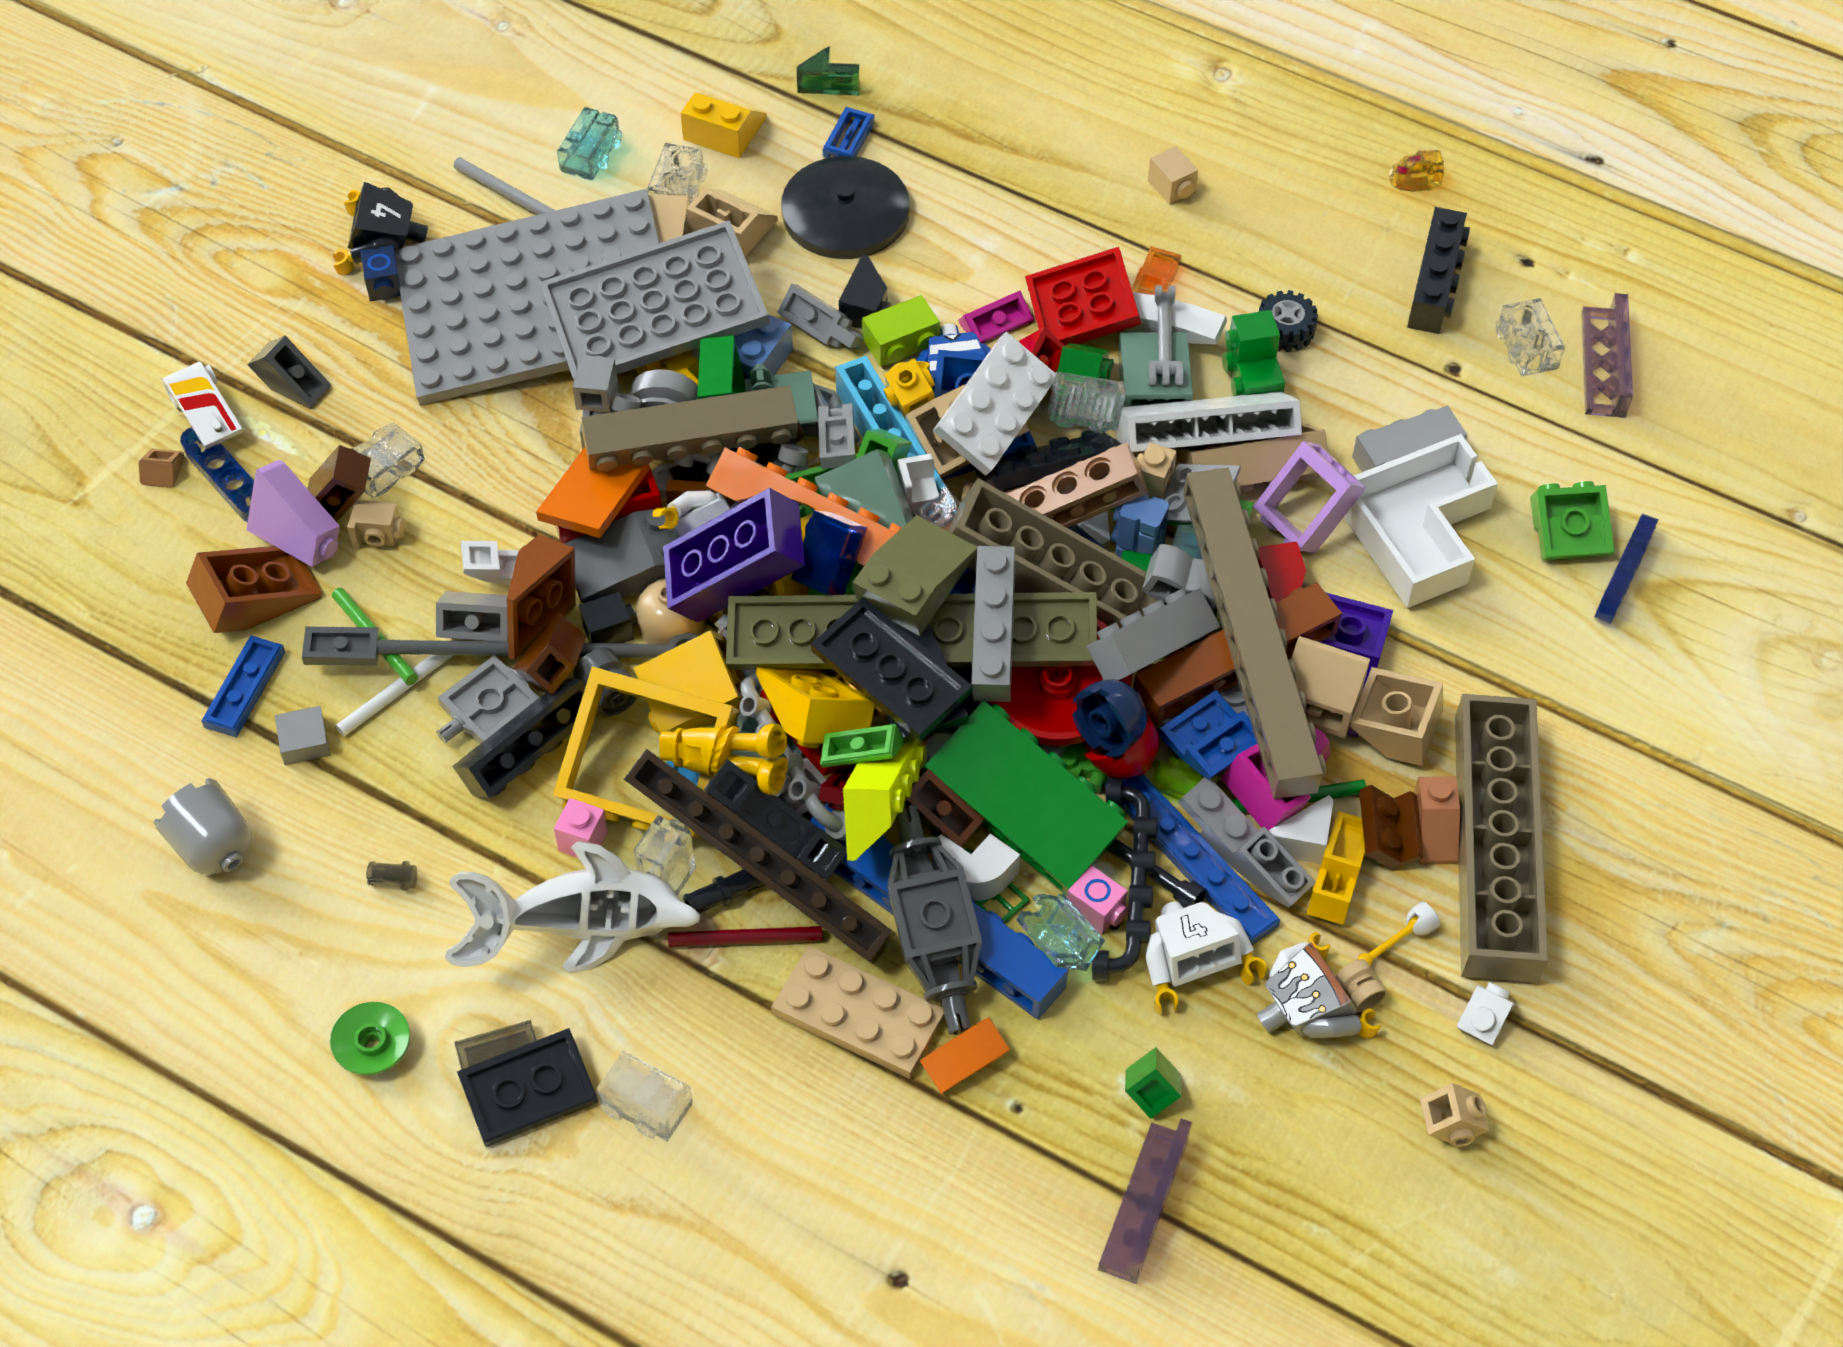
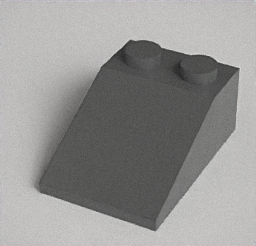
M655 509L632 512L613 521L601 538L584 534L565 543L575 548V588L581 603L620 592L621 597L642 594L648 585L659 579H665L663 547L679 538L675 528L663 530L658 528L664 524L665 515L653 517L652 513Z

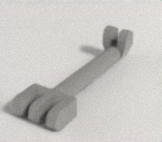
M1155 285V303L1158 307L1159 361L1149 360L1148 385H1155L1157 381L1156 374L1162 375V385H1169L1170 375H1175V385L1183 386V361H1172L1171 306L1175 302L1176 286H1168V292H1162V285Z

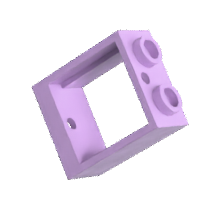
M1303 441L1253 507L1262 515L1260 520L1267 527L1275 531L1278 530L1285 536L1284 543L1297 541L1300 552L1316 553L1365 491L1366 487L1321 445ZM1310 466L1336 491L1302 534L1276 507L1306 468Z

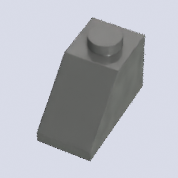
M286 335L268 342L247 364L271 390L306 408H311L331 387L328 380Z

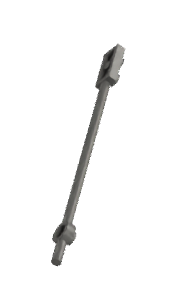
M305 626L302 650L304 665L377 666L378 654L509 656L508 642L380 640L379 628ZM693 633L676 635L670 640L669 644L584 643L579 657H584L593 650L604 647L610 648L618 658H655L698 636Z

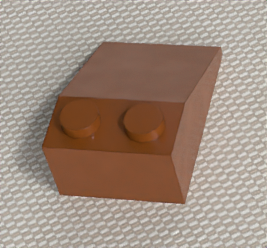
M538 534L518 551L507 595L509 658L515 660L526 651L558 612L565 616L576 606L574 547Z
M275 546L198 552L186 581L190 592L213 633L248 630L320 599L322 596V592L306 564Z

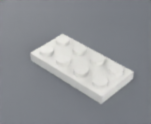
M1006 331L933 429V432L986 476L1003 456L1058 375Z

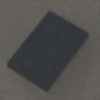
M570 1028L457 1071L485 1147L598 1103L597 1095Z

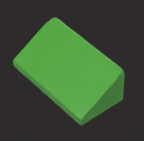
M896 724L826 733L820 765L823 768L894 758L904 743V737Z

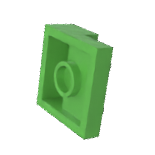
M1584 481L1573 484V487L1560 488L1559 484L1551 483L1539 486L1530 496L1534 530H1538L1542 560L1604 557L1615 553L1606 485L1594 486V482Z

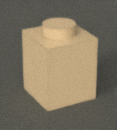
M1176 146L1150 158L1148 182L1169 205L1180 199H1186L1196 192L1198 169Z

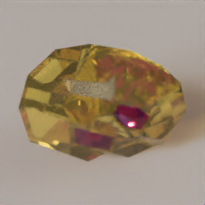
M1437 149L1418 150L1414 155L1404 156L1389 171V182L1399 190L1410 192L1428 191L1442 185L1444 160L1441 151Z

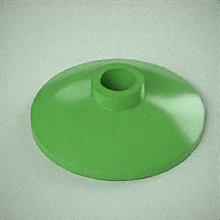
M366 1002L350 1008L336 1021L330 1036V1047L335 1060L345 1070L358 1075H375L389 1070L402 1059L410 1043V1029L404 1015L395 1007L382 1002ZM371 1041L379 1042L375 1047L366 1048V1045Z

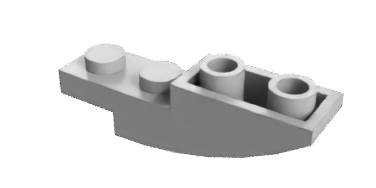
M1204 777L1178 801L1182 808L1203 829L1199 834L1244 878L1276 901L1289 908L1315 884L1314 879L1264 826L1258 830L1212 779L1208 780Z

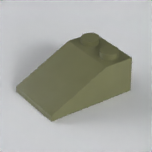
M916 515L873 553L853 581L857 602L864 597L893 622L920 636L976 556L977 546Z

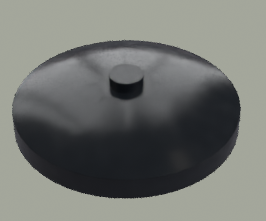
M856 156L830 157L807 165L790 179L782 194V220L791 238L804 249L827 258L856 259L861 258L862 254L870 256L886 249L901 236L909 220V195L906 186L899 176L879 162Z

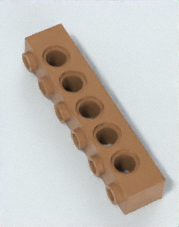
M1126 442L1089 459L1077 462L1052 475H1047L1022 488L1015 489L1007 495L1069 528L1148 494V490L1138 461ZM950 517L936 525L948 531L954 517Z

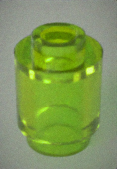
M1171 757L1168 762L1162 761L1155 773L1154 781L1158 783L1157 791L1180 800L1204 777L1185 762Z

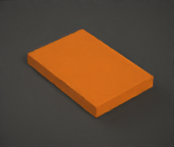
M584 447L537 509L538 521L601 538L649 472V464L642 466L634 464L621 465L610 471L589 470L586 449Z

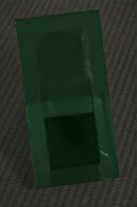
M830 47L824 48L797 66V93L859 96L860 64L831 63Z

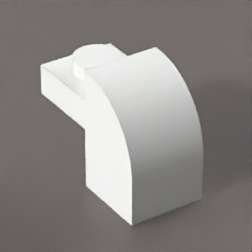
M940 834L938 837L941 839L942 846L963 866L970 895L974 901L987 900L997 896L1019 874L1020 854L991 834L987 836L972 854L943 834ZM932 856V863L936 870H938L939 868Z

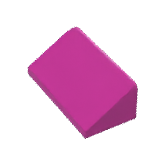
M1019 290L963 315L958 321L965 332L975 333L980 343H985L1003 335L1006 331H1012L1034 321V318Z

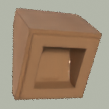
M151 448L139 460L140 483L147 486L173 487L184 459V452Z

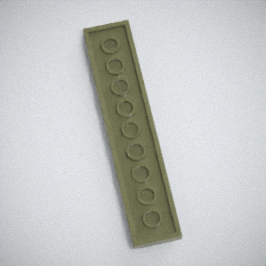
M1096 592L1015 593L1012 667L1096 666L1086 647L1097 641ZM975 593L949 594L929 622L946 664L950 668L972 667ZM856 595L729 596L726 666L729 670H756L757 667L772 669H832L811 652V643L857 603Z

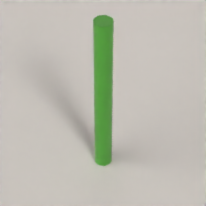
M340 587L333 591L332 598L357 627H376L343 588ZM380 632V640H387ZM381 654L407 685H412L418 680L416 672L400 654Z

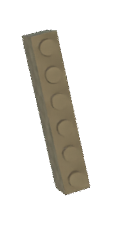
M790 385L581 417L589 470L598 469L600 471H610L618 466L627 464L642 466L651 463L653 460L666 458L669 460H680L688 455L698 453L713 455L721 452L724 448L741 447L743 449H750L757 444L769 442L783 444L797 438L798 419Z

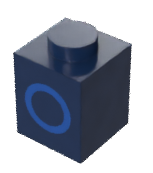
M393 245L379 247L378 249L360 250L369 300L376 301L401 297L399 274Z

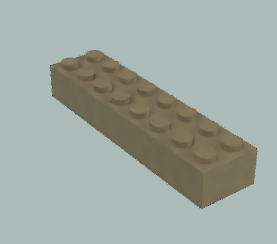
M1462 694L1455 716L1456 780L1460 803L1458 865L1461 977L1539 983L1548 962L1537 699Z

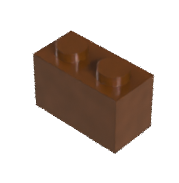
M339 445L310 477L307 489L336 522L365 492L371 458L358 453L354 449Z
M927 769L919 776L917 783H913L911 796L906 797L904 801V807L907 811H909L908 806H918L921 824L933 835L939 837L940 834H943L960 847L984 821L978 813L944 784L930 769Z

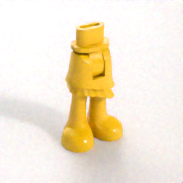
M767 724L760 729L759 733H739V727L733 726L729 728L725 725L717 728H678L675 732L662 731L660 734V758L663 761L673 762L675 767H683L690 771L713 777L725 760L728 759L748 775L757 777L758 787L763 793L775 796L782 790L787 774L788 761L787 758L779 756L786 750L787 738L779 724ZM733 750L754 751L763 757L733 755L732 752Z

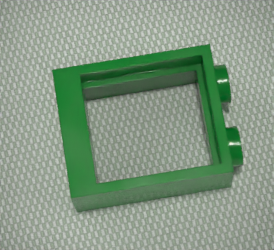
M734 335L700 339L697 398L703 399L746 392L744 383L746 378Z

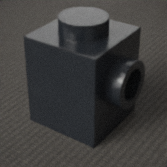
M620 592L599 596L595 600L579 605L582 627L589 643H625L634 640L632 625L637 624L636 615L631 603L624 604Z

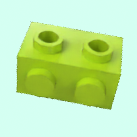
M920 295L863 317V341L879 366L882 367L929 349V339L933 336H940V321L923 296Z

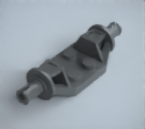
M911 805L908 806L909 811H907V814L904 807L903 812L898 813L896 816L902 843L891 848L889 851L893 862L887 890L905 963L925 990V1001L942 1002L948 1035H957L960 1028L961 1033L973 1027L964 996L978 988L974 977L982 939L963 866L942 846L940 838L924 837L918 806ZM928 854H932L939 868L938 870L933 869ZM959 961H962V981L959 978Z

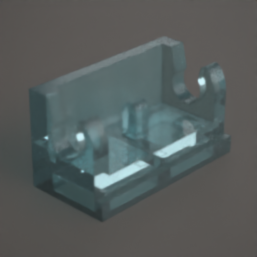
M1059 893L1057 896L1035 895L1032 899L1036 904L1042 905L1041 909L1034 913L1021 911L1016 921L1056 967L1087 971L1105 942L1103 937L1065 894Z

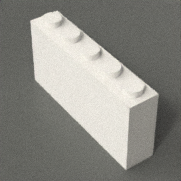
M1283 392L1114 408L1116 440L1122 444L1127 442L1132 452L1145 451L1150 442L1167 448L1302 435L1300 400Z

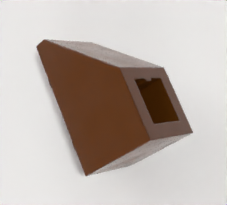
M558 612L512 669L539 692L553 695L576 667L586 635Z

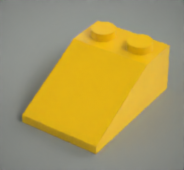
M757 667L756 676L784 731L796 738L799 745L807 748H819L820 743L824 742L826 733L871 727L875 704L859 691L823 670Z

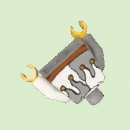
M1313 932L1310 935L1308 943L1301 942L1279 952L1269 973L1270 979L1265 984L1275 1002L1257 1013L1259 1020L1269 1034L1288 1021L1300 1037L1334 1038L1358 1034L1363 1038L1370 1039L1377 1034L1382 1026L1379 1024L1372 1026L1366 1022L1372 1020L1376 1015L1373 1009L1368 1008L1364 1010L1359 1018L1354 1015L1359 1011L1325 962L1331 945L1317 946L1321 938L1318 932Z

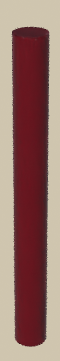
M821 926L668 932V947L822 941Z

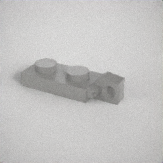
M791 284L777 312L779 315L826 345H833L839 348L841 343L849 348H860L864 337L850 328L853 321L801 286Z

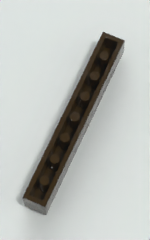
M647 748L625 776L624 780L868 962L874 964L896 935L893 930Z

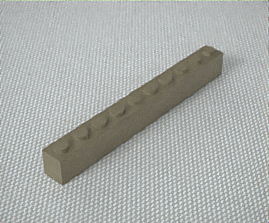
M1229 467L1187 473L1183 492L1273 800L1318 793L1322 777L1326 776L1325 760L1322 755H1317L1315 728L1312 722L1307 723L1305 716L1306 699L1303 691H1298L1295 684L1297 678L1295 663L1292 659L1288 660L1285 651L1287 649L1286 634L1284 629H1278L1276 622L1278 615L1277 605L1274 598L1269 599L1267 593V573L1264 568L1260 569L1258 564L1259 548L1256 539L1250 538L1248 512L1246 509H1241L1239 483L1237 480L1233 481Z

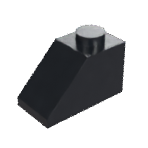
M863 254L838 301L839 311L853 321L852 327L862 329L863 317L891 307V303L888 302L887 286L869 256Z

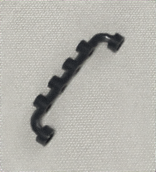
M1107 778L1106 802L1111 800L1122 808L1123 801H1128L1134 804L1136 809L1131 855L1129 909L1126 924V949L1123 955L1118 958H1110V950H1093V981H1109L1110 974L1122 973L1132 968L1139 958L1141 944H1148L1151 936V921L1143 920L1144 908L1152 909L1153 886L1146 885V874H1155L1156 852L1148 851L1149 839L1157 840L1158 817H1150V803L1144 793L1136 788L1123 786L1122 778Z

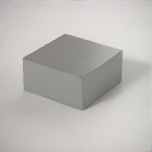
M321 706L275 715L280 753L284 765L330 756L325 719Z

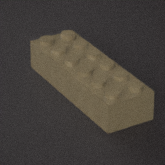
M979 478L960 503L948 532L975 546L1015 547V593L1096 592L1097 619L1107 626L1117 622L1119 628H1122L1121 619L1137 611H1140L1142 617H1144L1145 614L1142 609L1158 601L1148 596L1142 590L1147 572ZM977 554L968 566V568L972 569L975 572L977 565Z

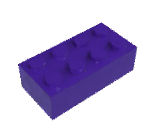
M768 488L665 545L663 551L668 609L698 623L727 608L729 596H749L804 567L805 560L799 503Z

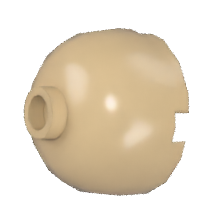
M659 579L648 585L638 597L635 609L637 628L647 644H669L670 640L676 635L693 633L700 636L704 633L707 618L697 623L668 609L666 579Z

